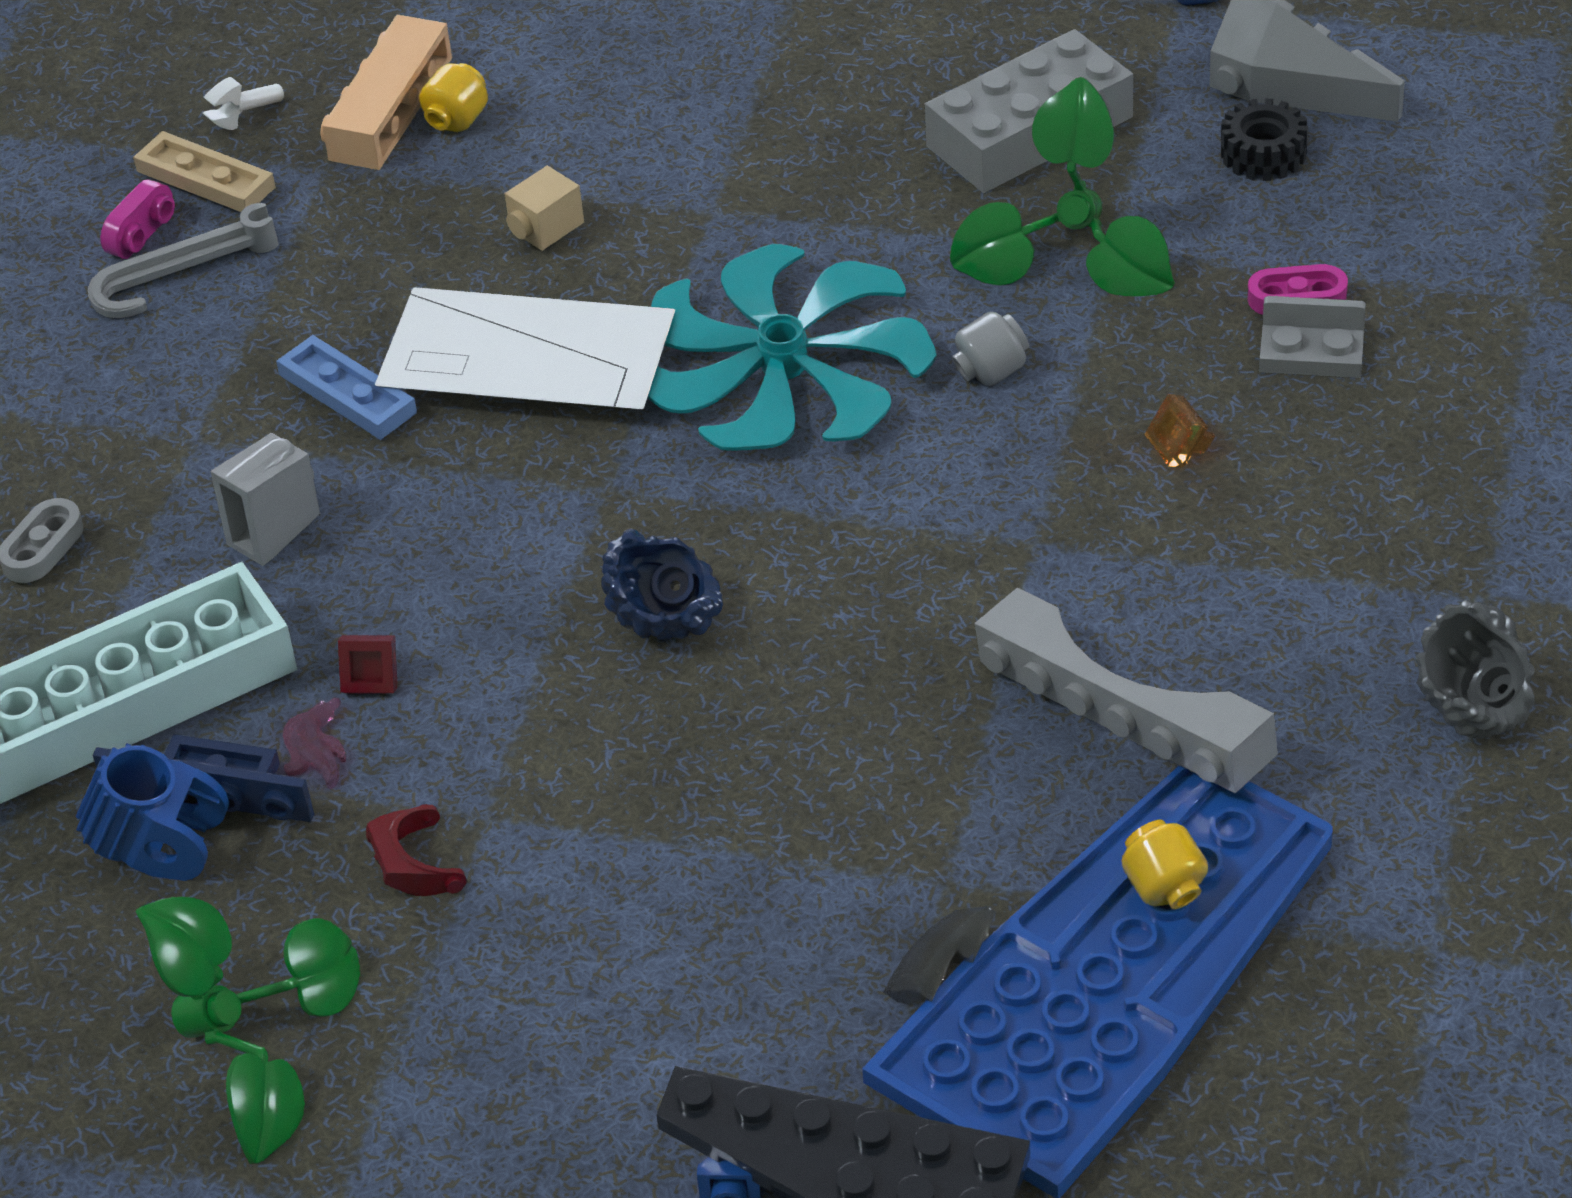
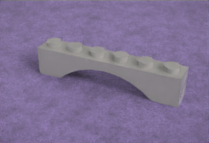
M1018 587L974 623L980 661L990 671L1000 673L1026 686L1031 692L1041 694L1067 707L1072 713L1084 716L1110 729L1119 737L1128 738L1153 751L1162 759L1173 761L1196 773L1207 782H1214L1236 793L1278 755L1274 713L1230 691L1207 693L1170 691L1142 685L1116 675L1091 660L1074 643L1063 625L1058 607Z

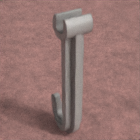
M255 203L245 207L241 211L239 222L121 261L99 271L91 279L88 286V297L91 306L97 313L105 317L125 318L134 316L147 310L144 298L139 297L124 301H111L109 298L116 292L247 247L256 253H265L275 249L279 243L273 219L268 215L266 204Z

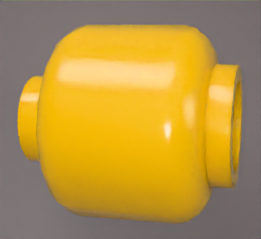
M447 63L439 67L422 88L419 95L420 107L424 112L426 121L433 128L440 131L462 132L470 127L488 102L485 80L479 71L470 65Z
M1162 819L1154 820L1135 830L1126 839L1125 846L1127 849L1122 856V868L1145 904L1154 907L1169 904L1172 909H1179L1194 901L1201 894L1202 890L1199 884L1207 875L1208 863L1184 826L1177 823L1166 824Z

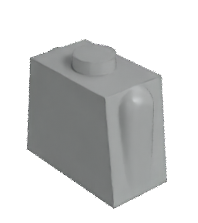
M273 433L268 434L210 471L226 544L262 566L273 559L320 514L313 480L314 471L310 464L309 454L294 446L289 440L280 438Z

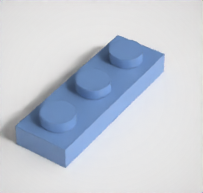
M314 335L276 360L281 377L380 440L417 414L415 398L399 388L375 386L378 375Z

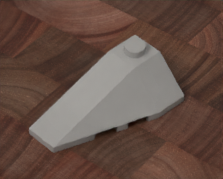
M1285 0L1230 1L1210 53V87L1247 101L1257 99L1258 103H1265V98L1274 99L1273 105H1279L1281 101L1289 103V107L1397 122L1402 117L1405 80L1360 50L1356 49L1349 52L1328 38L1331 33L1329 29L1320 23H1317L1313 28L1294 15L1292 12L1295 7Z

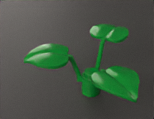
M1084 77L1075 78L1062 90L1044 102L1037 111L1032 125L1033 142L1038 152L1051 163L1067 162V172L1075 186L1074 190L1065 193L1060 198L1057 204V213L1022 226L1018 209L1011 203L993 202L977 208L967 216L957 230L951 246L950 262L954 269L983 283L993 285L1013 283L1021 279L1028 272L1034 259V247L1026 235L1061 221L1064 226L1070 229L1091 227L1094 238L1100 242L1087 255L1086 267L1090 277L1101 289L1110 294L1121 296L1162 294L1173 288L1175 281L1171 270L1168 246L1160 229L1153 222L1141 216H1124L1114 220L1109 225L1105 235L1101 230L1102 223L1099 220L1102 213L1101 199L1095 191L1086 188L1085 181L1081 180L1076 169V164L1087 168H1094L1105 162L1113 147L1114 127L1107 105L1097 89Z
M170 897L143 905L136 910V914L146 931L155 967L166 986L172 992L178 994L171 1010L172 1021L176 1030L184 1037L196 1038L205 1036V1042L208 1045L219 1043L245 1053L237 1055L229 1066L226 1077V1094L232 1122L241 1148L249 1164L260 1163L285 1143L300 1124L305 1106L302 1084L296 1071L287 1061L281 1059L268 1061V1052L264 1047L224 1034L223 1032L230 1030L240 1018L241 1004L292 990L296 987L300 1005L308 1015L325 1017L340 1012L350 1003L358 986L360 964L357 951L352 946V940L332 922L321 918L301 921L289 931L284 945L285 964L293 977L236 994L224 986L216 985L223 979V971L218 965L223 963L230 955L232 938L226 921L215 907L203 900L192 897Z

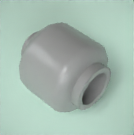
M990 311L956 333L955 345L958 353L952 356V360L966 381L976 377L983 385L993 386L1023 367L1026 361L1025 350L1030 345L1023 330L1011 315L1006 314L1002 317L998 313Z

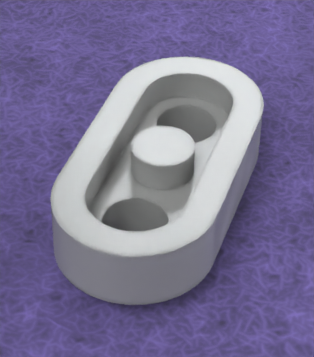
M64 498L49 499L36 505L0 545V564L4 575L9 580L18 583L33 582L47 575L83 533L84 526L78 506L71 500Z

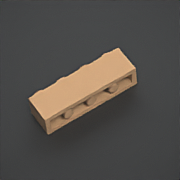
M403 15L395 16L387 30L380 34L377 45L369 57L361 62L359 71L350 85L343 89L340 100L332 112L327 114L322 121L320 134L322 141L326 144L329 161L376 170L381 169L420 109L419 95L422 88L439 67L449 63L452 59L447 23Z

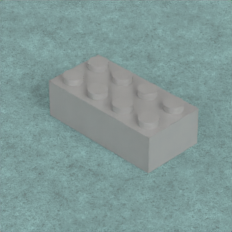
M1073 29L926 102V146L982 193H985L1047 161L1040 155L1033 142L1032 125L1035 115L1045 101L1062 90L1075 78L1084 77L1097 89L1107 105L1113 127L1132 118L1133 73L1076 29Z

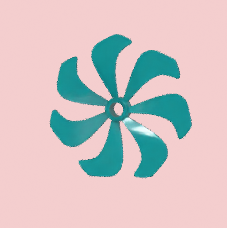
M770 244L734 258L725 265L721 273V285L727 297L748 320L758 327V330L719 322L696 311L690 304L691 282L689 279L676 281L656 292L651 307L675 309L664 346L692 352L740 353L696 370L670 372L657 366L647 398L665 411L692 413L715 404L741 385L759 368H762V371L765 373L762 385L754 402L743 416L736 421L726 424L701 426L698 428V431L707 442L721 450L739 451L774 448L787 442L793 436L795 430V412L788 379L797 377L806 370L826 391L837 412L833 423L823 433V440L831 442L849 441L862 438L880 422L891 408V396L885 388L875 383L850 375L809 357L808 347L858 349L887 355L897 359L913 378L923 375L937 359L934 344L923 324L906 317L890 318L852 330L807 338L805 330L834 309L866 296L904 297L906 295L905 285L895 270L857 261H843L823 271L815 282L797 318L788 314H778L773 299L774 281L782 270L803 258L805 253L803 249L797 247Z

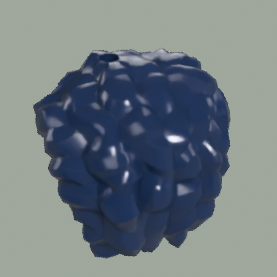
M629 528L623 532L622 536L608 543V551L602 558L604 562L602 573L604 576L601 579V587L607 595L604 605L608 611L613 612L617 616L618 621L623 627L627 629L633 628L634 632L641 638H648L652 635L659 640H670L673 637L683 639L688 636L689 632L694 635H702L710 627L712 617L717 616L722 611L723 600L720 584L717 578L712 576L713 569L706 562L699 560L694 548L688 547L679 538L659 539L653 535L645 539L637 530ZM676 584L681 585L679 590L673 591Z

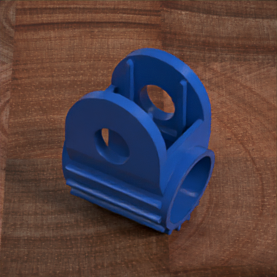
M127 743L125 747L120 749L112 747L108 757L104 755L101 757L76 814V818L80 819L76 830L82 832L84 837L83 843L88 844L95 854H99L109 860L123 861L131 868L152 877L187 881L197 877L202 872L208 858L207 847L203 842L204 838L191 828L206 832L207 829L219 825L227 813L229 799L224 788L207 773L183 762L169 760L164 754L153 748L146 747L145 745L130 746ZM189 794L194 796L198 803H185L184 799ZM165 843L172 847L177 854L169 855L162 852L163 844Z

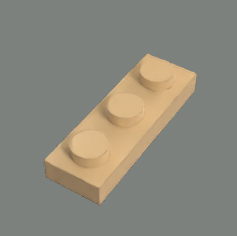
M164 131L133 157L137 172L239 212L251 204L260 203L276 188L273 173Z

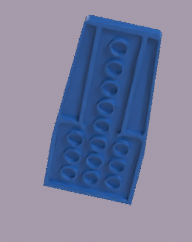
M1179 765L963 960L862 1068L863 1083L921 1118L1030 1140L1031 1155L1023 1179L1050 1196L1061 1198L1165 1079L1332 847L1333 828L1331 824L1250 781L1239 791L1233 793L1214 782L1203 780L1196 773ZM1162 819L1166 824L1177 823L1184 826L1208 863L1207 875L1199 884L1202 890L1201 894L1194 901L1179 909H1172L1169 904L1156 907L1145 904L1122 868V856L1127 849L1125 846L1126 839L1135 830L1154 820Z

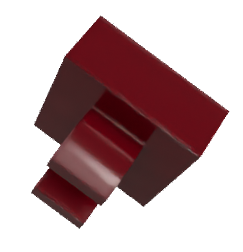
M342 635L338 640L340 693H394L398 685L395 635Z

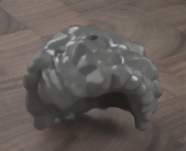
M1464 600L1459 605H1446L1444 608L1445 613L1436 616V620L1431 626L1423 630L1421 643L1424 652L1417 654L1415 659L1419 669L1416 684L1425 695V700L1430 702L1432 707L1439 710L1445 722L1450 726H1454L1456 733L1459 735L1483 739L1489 738L1492 735H1500L1504 731L1510 732L1517 725H1521L1528 720L1529 709L1535 702L1533 689L1530 685L1535 669L1531 662L1528 661V648L1520 641H1517L1518 637L1514 621L1499 608L1490 605L1485 606L1481 602L1471 603L1469 600Z

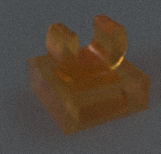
M1174 394L1166 396L1144 434L1168 466L1180 468L1186 466L1193 452L1204 454L1216 437L1213 432H1206L1208 426L1186 398Z

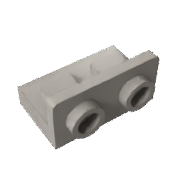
M1266 296L1263 306L1259 372L1361 378L1366 303L1355 300Z

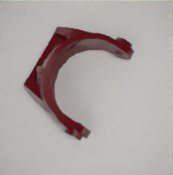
M423 804L411 809L379 816L367 823L366 839L373 846L375 851L374 858L380 864L383 871L385 885L416 896H431L446 892L454 894L461 891L466 885L467 879L462 869L437 868L426 865L408 855L399 843L401 839L412 832L436 825L440 819L436 806Z

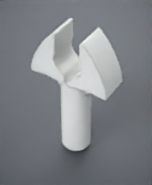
M228 77L215 85L204 96L212 105H222V107L217 110L205 111L203 115L219 127L234 130L238 128V117L242 111L281 102L284 98V91L279 84H273L241 92L242 85L232 77Z

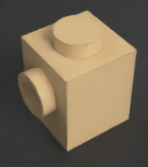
M548 165L505 193L508 214L506 221L510 231L517 238L526 240L541 251L584 223L580 185Z

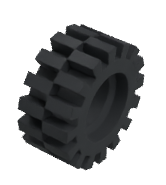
M1265 98V104H1258L1257 99L1249 100L1248 107H1245L1242 103L1235 105L1234 111L1228 110L1225 113V119H1222L1220 153L1221 158H1224V165L1227 168L1233 166L1232 172L1238 176L1246 171V179L1255 180L1256 174L1263 175V181H1271L1272 174H1277L1278 178L1282 179L1287 177V169L1292 173L1298 171L1299 164L1303 165L1306 160L1308 137L1307 119L1305 116H1301V110L1297 107L1289 110V103L1281 101L1278 106L1273 105L1274 99ZM1265 138V139H1272V140H1257V139Z

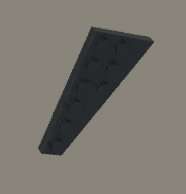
M678 1066L674 1067L656 1114L659 1130L717 1162L723 1160L731 1162L752 1175V1181L767 1190L772 1191L776 1187L794 1198H1018L1031 1155L1030 1140Z

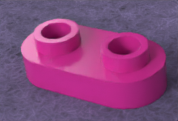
M150 179L140 182L107 216L100 236L102 249L106 253L122 259H128L134 252H139L146 240L162 224L167 223L171 219L175 208L171 189L167 185Z
M1327 264L1263 269L1250 277L1247 300L1249 306L1255 312L1262 315L1264 298L1266 296L1346 300L1348 278L1341 269Z

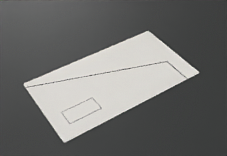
M415 287L411 291L375 386L644 409L675 309Z

